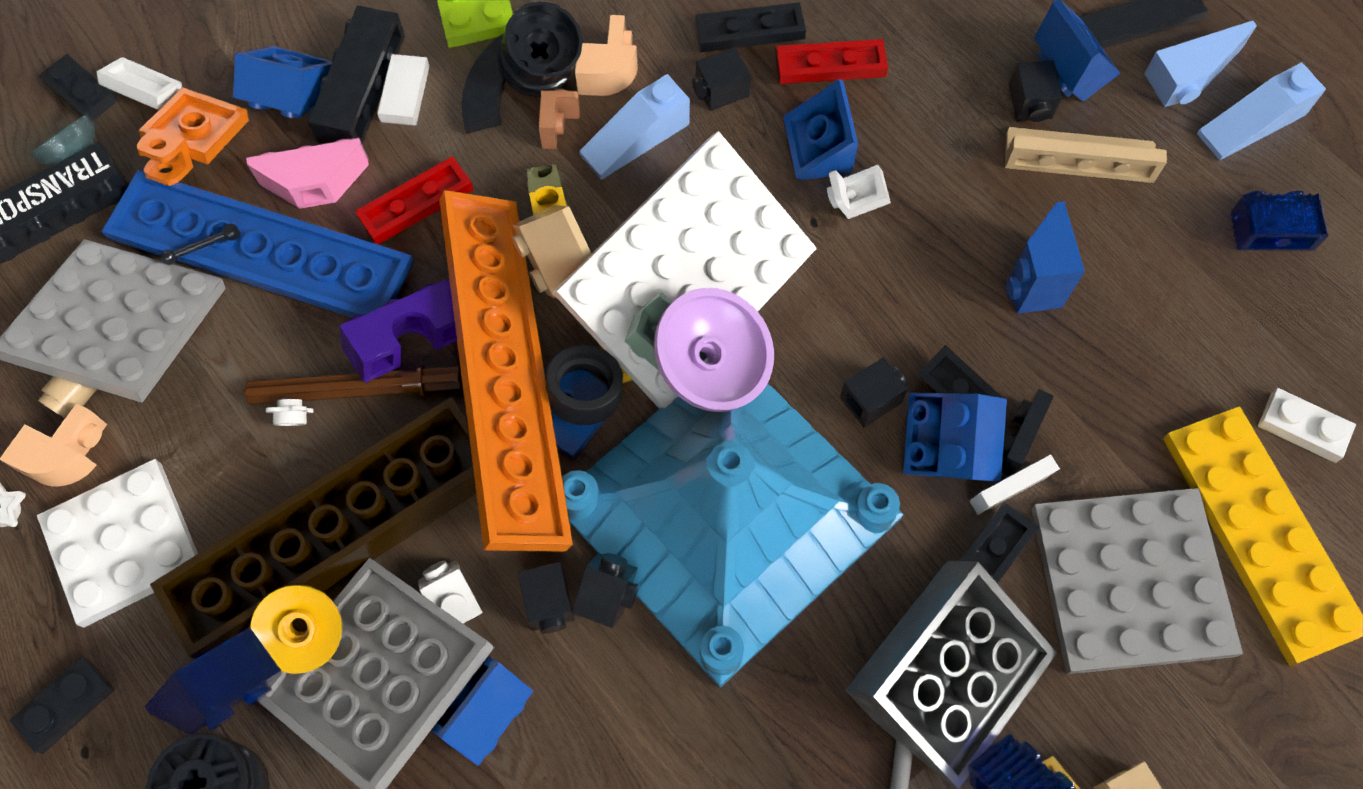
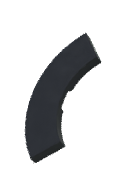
M504 33L485 48L475 61L466 79L462 95V118L466 134L501 125L500 101L506 80L501 75L497 59ZM537 54L536 56H534V57L531 56V57L534 59V58L540 56V54Z

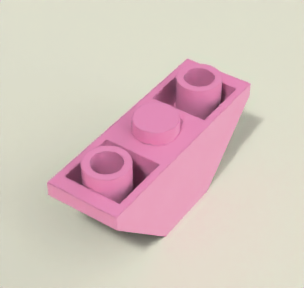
M359 138L340 139L333 143L302 146L298 149L277 153L267 152L260 156L246 158L247 165L259 185L298 209L337 202L369 165L368 157Z

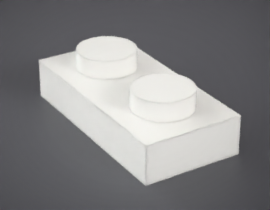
M1280 388L1271 393L1258 424V427L1334 463H1337L1344 457L1356 426L1355 423Z

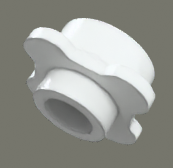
M282 399L277 400V407L266 408V413H273V425L299 426L307 424V414L313 413V408L302 406V400Z

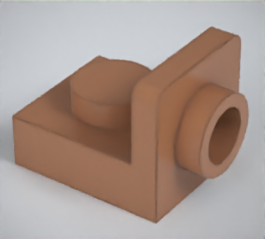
M563 89L541 91L539 133L542 149H557V135H564V119L580 118L578 92Z

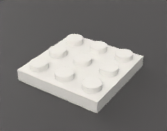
M156 459L37 515L75 623L83 628L154 593L150 586L152 582L198 554L163 466Z

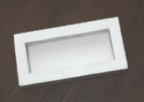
M391 55L378 109V116L381 122L406 125L417 124L429 71L427 57Z
M123 57L97 71L99 85L157 110L161 109L182 88L181 82Z
M1049 455L982 491L969 502L977 515H980L1046 479L1060 468L1052 455Z

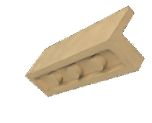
M1014 127L1008 128L1006 133L1005 168L1154 183L1167 163V150L1156 149L1154 141Z

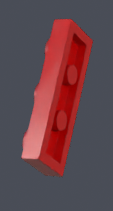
M883 39L782 45L776 47L779 84L836 81L838 79L882 78L887 76L888 64Z
M452 156L357 209L355 213L374 243L379 245L439 211V199L444 190L468 194L474 191L470 179Z

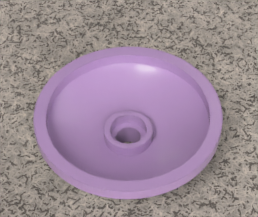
M700 288L689 291L678 297L666 308L657 324L654 337V352L660 373L673 392L690 405L711 412H727L750 403L766 387L774 365L773 341L763 318L752 305L740 296L718 288ZM699 352H704L707 355L708 363L701 360Z

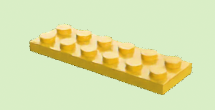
M1236 407L1168 433L1163 438L1167 448L1190 489L1199 488L1206 517L1289 666L1363 637V614L1241 407Z

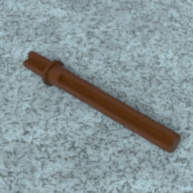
M418 365L417 369L390 371L367 383L363 382L358 373L249 381L246 383L244 396L250 405L272 404L282 399L312 401L419 393L422 397L426 396L427 392L461 390L462 375L460 374V366L425 368L424 365Z

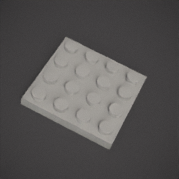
M84 239L0 336V360L143 403L224 292L225 285L223 279L173 264L166 265L156 259Z
M1199 488L1035 504L1031 508L1034 524L1040 527L1036 535L1066 674L1232 658L1243 654Z
M369 557L333 601L342 619V637L333 656L321 667L306 673L293 674L276 670L254 698L360 789H386L494 647L483 637Z

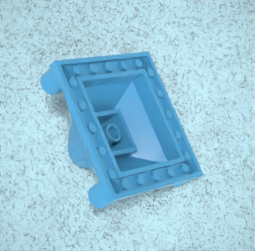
M768 383L753 401L743 407L727 412L702 410L690 405L678 396L673 400L672 404H669L666 408L661 407L645 423L635 429L586 472L580 470L571 471L562 477L569 523L597 554L612 553L619 555L627 560V564L638 568L634 583L639 584L637 598L719 688L730 680L898 523L904 515L899 510L900 501L894 489L885 484H870Z

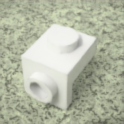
M879 165L842 178L837 170L829 173L831 186L827 188L829 200L834 209L840 208L848 219L891 203L884 174Z
M443 560L423 571L424 577L418 580L422 595L461 623H465L483 613L456 560L448 564Z

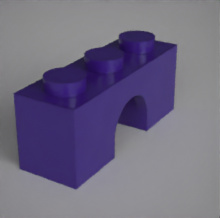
M445 279L436 284H427L416 293L402 299L390 300L381 308L365 315L353 316L345 324L340 325L341 348L364 383L401 367V345L397 338L404 334L416 333L426 337L435 350L457 341L449 280Z

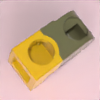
M556 163L526 169L533 215L553 205L567 206Z

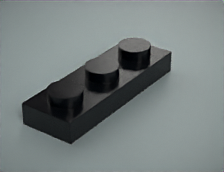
M800 2L695 15L700 52L805 40L806 27Z

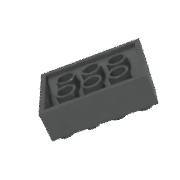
M947 561L845 691L874 722L907 747L911 753L953 788L959 789L1057 652L979 562Z

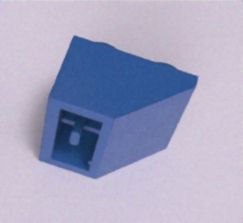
M909 393L903 474L1001 482L1007 399L981 394Z

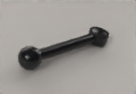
M227 224L223 228V232L175 251H163L160 255L161 261L166 265H172L176 262L177 258L221 240L234 241L239 238L240 230L235 224Z

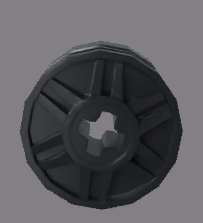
M544 1L527 3L513 13L506 25L497 59L501 75L510 87L523 95L538 98L541 97V91H554L561 89L565 85L581 55L583 43L580 27L572 15L559 5ZM537 54H540L542 56L538 57L536 60L531 57H534Z
M194 734L178 739L161 752L150 768L145 789H196V785L203 783L205 779L207 781L206 787L200 789H269L270 784L267 768L259 755L242 744L216 735Z

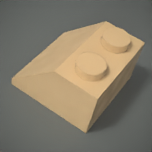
M553 205L512 225L516 232V235L512 236V240L518 253L522 258L528 256L534 268L529 274L539 293L545 291L546 295L552 298L556 297L552 292L592 254L569 206Z

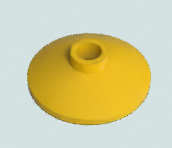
M305 585L285 586L270 593L257 606L251 620V640L257 654L272 668L286 673H306L321 667L333 656L342 637V619L335 603L322 591ZM296 618L305 620L307 630L304 632L296 631L292 625L293 620Z

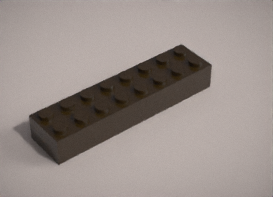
M452 397L448 398L152 582L150 586L189 657L205 665H211L251 639L250 627L253 614L260 602L273 591L290 585H305L324 592L360 569L369 557L374 560L477 494L466 417Z

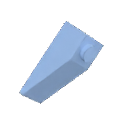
M1254 21L1156 51L1144 75L1163 106L1167 107L1176 103L1187 104L1195 100L1204 88L1243 48L1256 28Z
M1301 62L1272 77L1199 129L1197 135L1220 161L1305 116L1326 88Z
M666 74L637 92L580 150V156L600 180L604 179L690 124L688 96Z

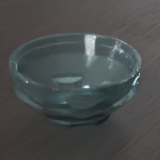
M86 113L33 150L30 155L40 164L52 166L93 145L95 124Z

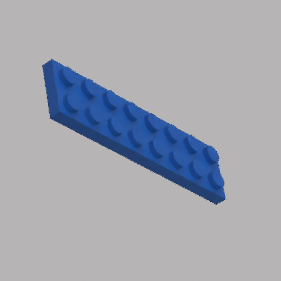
M141 170L136 172L101 231L109 240L160 256L165 250H178L223 232V228L227 224H235L240 230L238 239L234 241L221 240L181 256L176 261L348 317L365 315L381 308L388 301L397 299L414 264V260L409 254L179 182L167 186L147 179L144 171Z

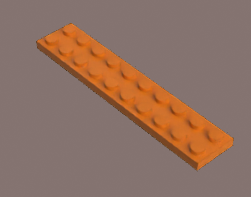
M444 190L439 202L484 550L567 551L573 543L549 397L546 391V379L526 257L522 258L512 240V236L516 235L512 225L520 222L516 201Z

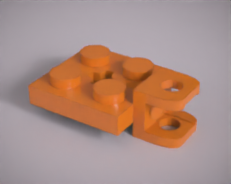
M182 87L139 129L141 139L137 144L138 153L140 156L151 158L144 167L146 178L171 186L182 180L193 168L191 159L208 165L249 121L247 109ZM163 168H171V169H172V170H171L170 172H168V173H160V172H159V171H160L161 169H163Z

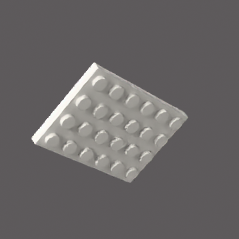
M718 131L712 134L552 293L594 339L618 361L619 366L659 409L661 407L666 408L669 404H672L678 395L668 386L660 371L645 358L637 356L625 342L634 314L658 293H663L671 301H675L681 295L700 288H718L732 292L746 300L758 312L817 248ZM706 358L703 362L708 363V358Z

